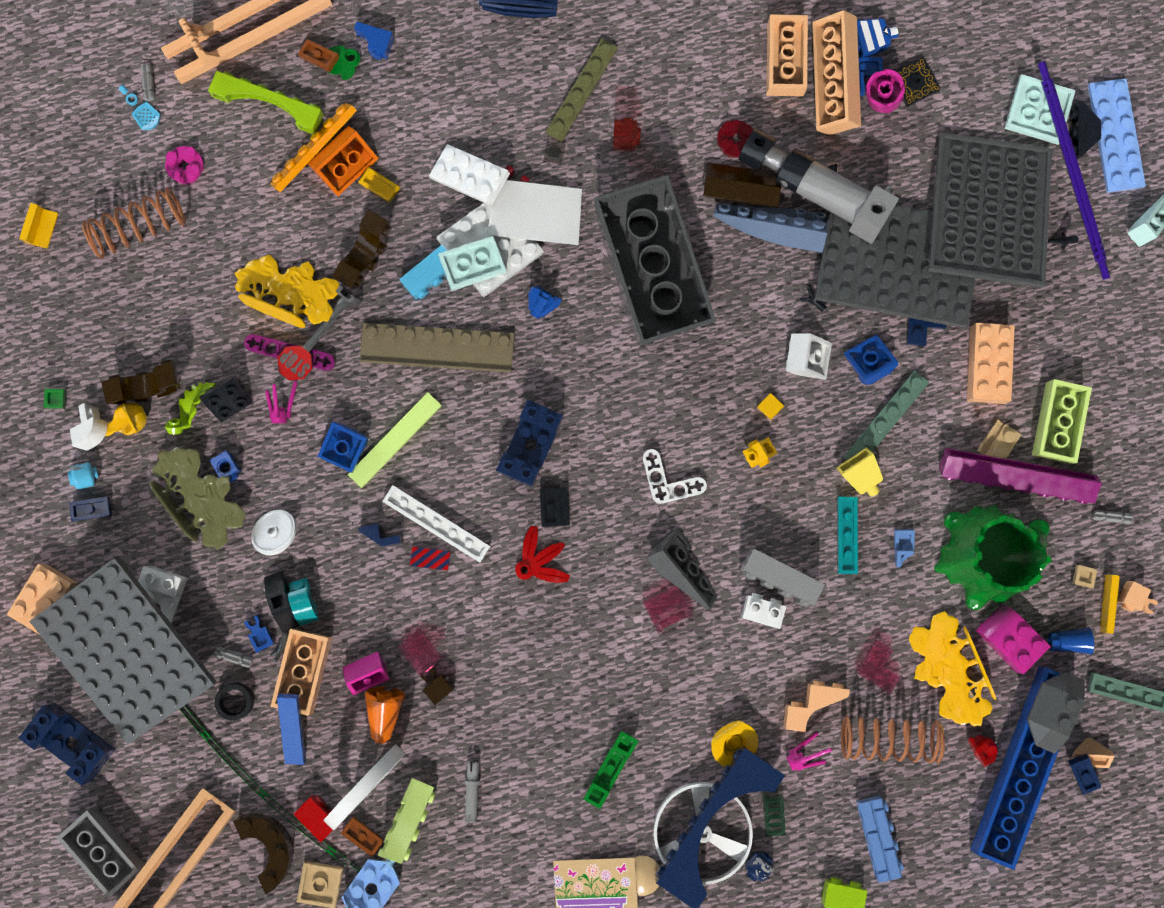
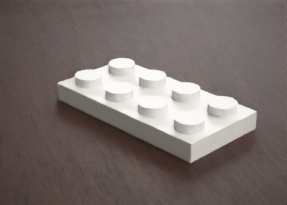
M447 144L429 177L436 182L492 206L510 173L504 168Z

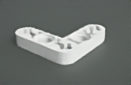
M649 449L644 453L643 463L651 495L656 503L663 504L700 495L706 490L707 483L700 477L667 484L659 453L654 449ZM649 453L657 456L654 459L655 466L659 464L660 468L648 470V467H652L651 462L646 460ZM658 471L661 474L662 478L659 482L651 480L652 472ZM695 481L703 484V487L700 488L701 491L691 489L692 494H688V487L685 483L689 482V486L695 485ZM664 483V487L661 486V491L665 492L666 496L663 497L664 500L660 501V498L655 496L658 494V489H653L652 485ZM681 485L684 487L685 492L682 496H677L674 493L675 486Z

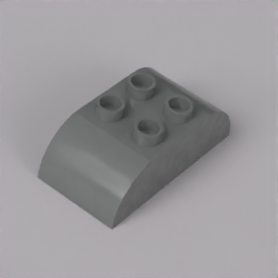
M668 175L595 197L594 206L602 239L630 325L638 343L644 345L716 322Z

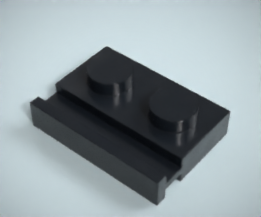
M568 487L540 489L542 527L570 526Z

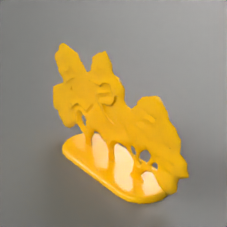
M271 255L249 261L245 268H239L234 273L238 279L235 284L236 291L240 293L252 291L255 295L253 297L247 294H239L238 298L245 305L299 328L306 327L303 319L297 316L302 313L308 316L312 324L329 321L333 309L328 303V299H333L338 295L336 290L339 287V282L326 277L314 281L312 277L315 270L309 261L302 263L300 267H290L285 274H280L278 264ZM257 283H260L262 285V291L260 294L259 290L256 291ZM271 294L276 296L278 301L276 305L263 301L262 297ZM280 305H293V313L280 308ZM302 305L306 306L305 309L300 310Z
M945 611L938 613L932 617L930 630H927L925 627L915 626L912 634L909 636L913 651L925 656L924 661L916 666L914 678L920 681H927L929 685L935 688L943 686L946 689L944 696H942L939 702L940 716L952 719L960 725L970 723L974 727L977 725L981 726L983 717L991 714L993 709L991 703L981 697L982 688L984 686L987 687L992 698L997 700L966 626L963 627V631L967 639L962 640L956 634L959 625L958 619L948 616ZM956 640L957 643L951 644L950 641ZM969 644L975 659L968 661L960 654V650L964 645ZM978 664L983 676L980 681L974 682L968 678L966 669L969 666ZM971 682L973 685L969 687L967 683ZM974 687H977V689H975V696L973 698H969L968 694L970 690ZM979 697L980 701L976 703L975 700Z

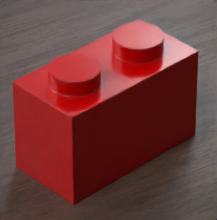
M313 794L293 815L321 843L333 831L323 821L332 809L329 810L325 806L326 802L319 795L316 797Z

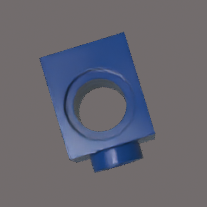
M224 451L209 460L219 478L222 476L229 477V481L232 482L242 472L229 451ZM226 463H230L231 469L225 473L223 467Z

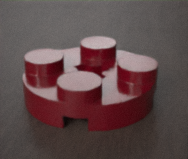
M739 120L725 122L717 135V144L720 150L728 157L739 158L746 141L753 132V128ZM734 135H738V138L741 139L737 144L733 143L734 141L731 139Z

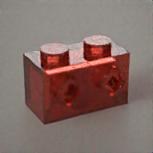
M632 118L614 120L613 150L635 151L636 145L640 144L641 127H637V120Z

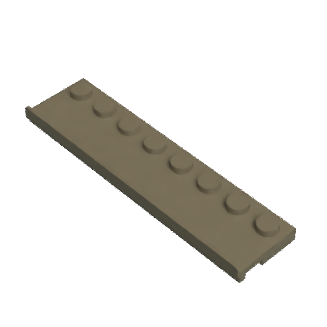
M363 323L359 362L512 373L515 334Z

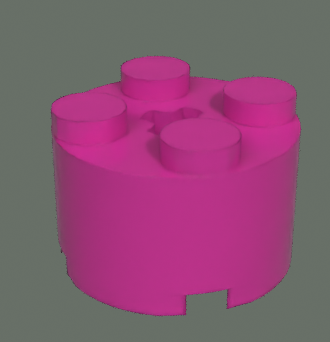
M886 69L874 73L869 78L866 86V99L873 110L880 113H891L900 106L905 92V85L901 75L894 70ZM886 89L889 90L888 93H882V91H885Z

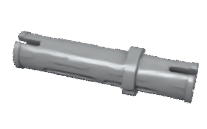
M474 761L467 762V779L464 782L466 785V823H469V821L470 823H477L478 785L480 784L478 779L479 762L477 761L475 763Z

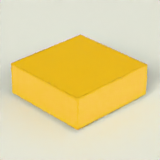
M771 393L757 406L770 420L784 407Z

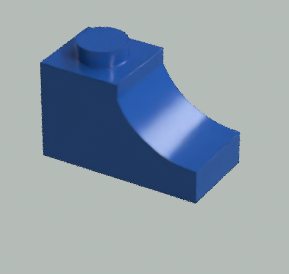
M356 22L354 30L357 36L362 37L368 42L367 48L371 56L377 60H382V58L388 59L394 41L392 32Z

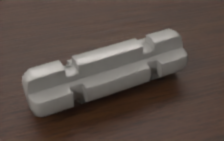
M149 64L142 65L144 100L147 102L154 101L153 69Z
M1098 509L1094 510L1092 515L1094 520L1124 524L1132 523L1133 517L1131 513Z
M217 647L214 653L215 657L224 658L226 661L238 665L241 664V666L247 668L253 662L252 657L243 656L241 653L226 650L223 647Z

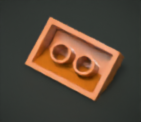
M347 126L311 159L308 165L339 196L379 158L357 131Z

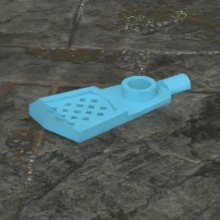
M124 85L119 87V90L124 95L128 93L129 90ZM132 93L128 94L126 102L134 106L138 103V97ZM135 97V101L129 102V98ZM147 101L132 112V116L142 130H152L160 122L161 114Z

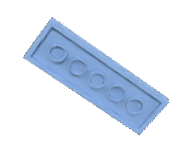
M1127 79L1089 83L1088 90L1092 111L1101 119V139L1098 141L1106 192L1146 187Z

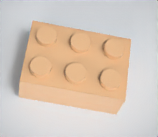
M38 564L7 615L38 633L29 621L79 585V583L48 564Z

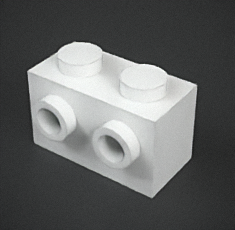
M752 593V596L747 595L740 618L780 629L786 606L782 605V601L773 598L770 601L763 600V595Z

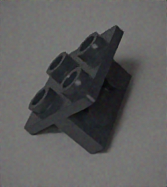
M236 375L200 396L201 401L220 422L230 418L253 402L244 391Z

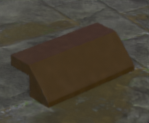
M707 162L703 197L778 208L781 185L776 183L778 173L757 171L755 169Z

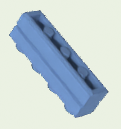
M878 795L856 801L876 880L882 883L901 878V871L904 870L901 859L897 858L896 851H899L896 839H893L891 835L894 828L892 821L887 819L886 812L889 809L886 800H883Z

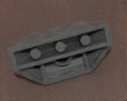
M1063 672L1041 683L1027 717L1036 746L1055 754L1070 738L1085 701V680Z

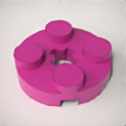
M181 146L167 153L165 169L174 181L180 184H190L195 182L203 172L204 161L193 147ZM183 161L189 163L185 170L180 167Z

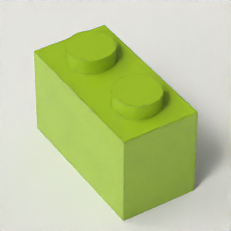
M831 877V880L825 879L821 903L827 908H865L867 890L860 882L850 881V884L843 883V880L840 878Z

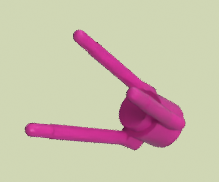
M296 380L293 382L287 411H285L284 407H278L275 383L272 384L274 408L269 391H265L271 423H287V418H291V408L297 386Z
M815 732L796 748L789 751L790 755L786 758L792 771H799L826 763L825 760L806 763V761L832 751V748L803 757L801 752L797 753L818 736V732Z

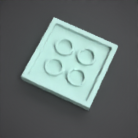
M1021 74L1004 129L1057 145L1060 144L1041 84L1043 80ZM1054 84L1065 121L1067 122L1076 90Z

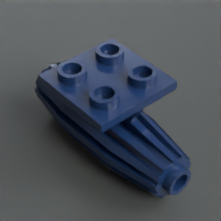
M479 0V6H482V10L503 16L535 19L556 17L558 0Z

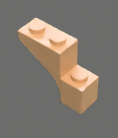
M813 680V684L808 683L805 707L802 702L791 701V705L786 704L783 728L806 732L807 721L813 712L847 698L850 690L844 688V684L833 683L832 686H825V682Z

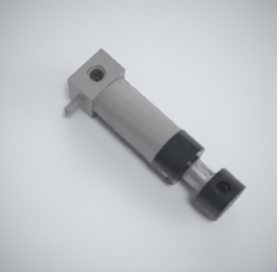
M759 128L753 130L739 155L741 162L757 171L763 165H766L773 171L775 170L778 173L776 183L794 193L800 194L851 223L852 226L849 232L873 244L899 200L898 197L892 195L893 188L891 186H887L883 190L875 185L872 192L796 148H794L791 154H785L774 147L777 140L775 137Z

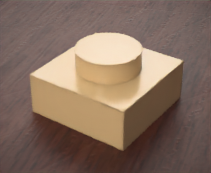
M1076 565L1072 584L1094 588L1097 569Z

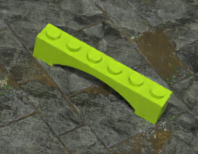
M216 71L208 89L212 97L230 103L231 100L242 98L269 102L289 113L296 120L295 124L298 129L310 134L318 131L324 117L319 106L310 103V105L305 104L297 97H286L283 92L277 90L275 92L270 91L269 88L262 84H258V86L251 84L252 82L248 79L235 78L233 74L227 71L223 73Z

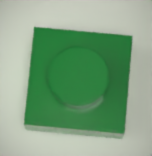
M44 389L43 408L65 409L67 390Z

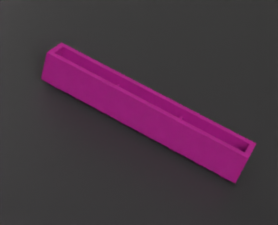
M949 448L944 449L939 467L941 475L948 480L960 479L966 483L976 482L987 487L999 486L1004 490L1015 489L1026 494H1030V492L1038 493L1043 497L1054 496L1065 501L1071 499L1082 504H1095L1102 485L1098 476L1094 474Z

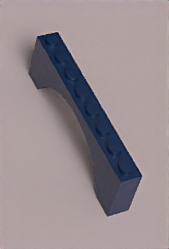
M744 746L741 749H736L732 756L734 760L730 766L727 764L724 767L719 783L716 781L710 789L711 795L708 799L704 798L699 806L701 810L697 816L693 815L688 823L690 827L686 833L682 832L677 839L678 845L675 849L672 848L668 852L665 865H660L655 873L656 884L691 908H699L707 896L698 869V850L702 834L710 819L722 806L738 796L758 791L775 792L785 777L782 772Z

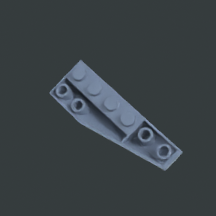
M716 204L713 215L731 227L759 239L787 247L823 253L829 222V215L823 212H810L802 208Z

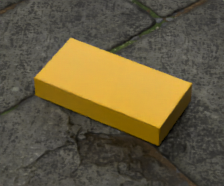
M370 167L367 168L358 181L359 184L388 203L392 201L400 189L398 185Z

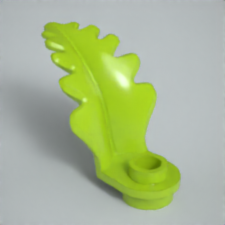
M200 382L198 386H191L192 391H184L185 398H180L178 402L180 418L170 419L165 423L167 433L180 434L183 432V429L191 427L192 419L197 412L196 406L201 402L200 396L216 387L215 383L206 382L203 384Z

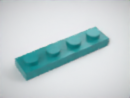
M837 497V574H858V497Z

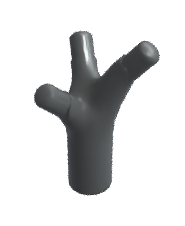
M282 634L277 649L270 654L271 657L276 655L274 663L278 662L282 654L284 655L288 639L286 634Z

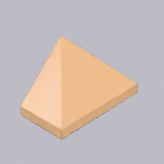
M1086 738L1074 750L1071 759L1087 754L1093 767L1109 768L1114 758V753L1094 739Z

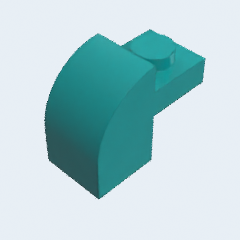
M307 577L288 583V600L298 624L302 626L318 621L317 606L311 597L310 583Z

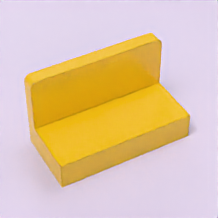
M30 203L19 239L31 245L48 248L58 213L45 210L37 204Z

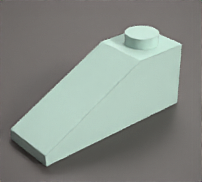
M1164 194L1134 222L1127 232L1139 247L1157 238L1164 228Z

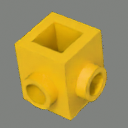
M769 437L760 442L758 439L747 444L749 448L742 451L751 468L757 465L760 468L770 463L769 459L778 454Z

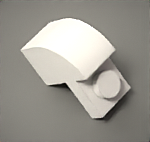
M83 403L78 406L81 423L71 428L70 434L72 446L87 451L97 446L103 440L107 431V421L100 419L97 407Z

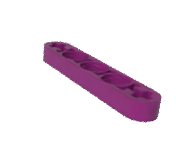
M255 334L248 335L244 340V346L247 350L277 358L285 347L298 346ZM255 339L257 343L263 344L262 351H260V346L254 345L253 348H251L249 341H253ZM271 343L277 346L274 353L267 352V346ZM313 349L310 351L313 354V368L323 371H330L334 368L336 361L332 355ZM317 354L320 355L318 358L326 360L329 357L328 359L331 361V364H327L324 367L322 362L317 361Z

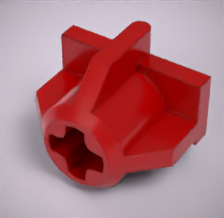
M978 735L968 739L974 755L984 768L996 761L998 748L991 738Z

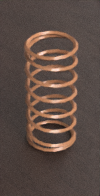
M165 187V193L158 190L155 196L156 203L151 198L143 196L142 208L135 202H129L128 213L124 209L116 207L114 218L104 212L101 215V224L92 218H89L88 221L84 220L82 223L83 232L95 255L100 259H104L105 251L97 232L90 222H94L103 232L113 254L117 252L113 241L106 231L104 224L105 216L117 227L125 247L130 248V243L119 223V210L130 221L139 242L143 243L144 239L133 218L132 205L145 218L153 237H157V232L147 213L146 199L154 206L161 217L165 229L170 232L171 228L160 205L159 194L167 200L179 224L185 226L186 219L172 190L168 187ZM169 194L171 195V197H172L173 201L175 202L177 208L175 207V205H174L173 202L171 201V198H170ZM92 233H93V235L95 236V238H96V240H97V242H98V245H99L100 251H101V255H100V253H99V251H98V249H97V247H96V245H95V242H94L93 237H92Z
M845 716L842 721L841 749L846 760L849 757L853 760L857 759L861 750L864 757L869 761L874 758L876 752L882 761L888 760L891 754H893L898 762L904 760L906 755L914 763L919 761L921 756L930 764L934 761L939 764L943 759L945 738L943 726L939 720H936L931 728V760L927 758L924 750L926 726L922 719L918 725L920 750L916 759L912 757L909 750L911 730L910 721L907 718L903 725L905 748L901 758L897 757L894 749L895 721L892 718L889 720L888 725L890 746L886 757L882 756L879 748L880 722L877 717L874 719L873 725L875 744L870 757L866 754L864 747V719L862 717L859 718V746L855 756L851 753L853 742L851 720L848 716ZM936 725H937V743H936V749H935V748H934V734H935V728H936Z

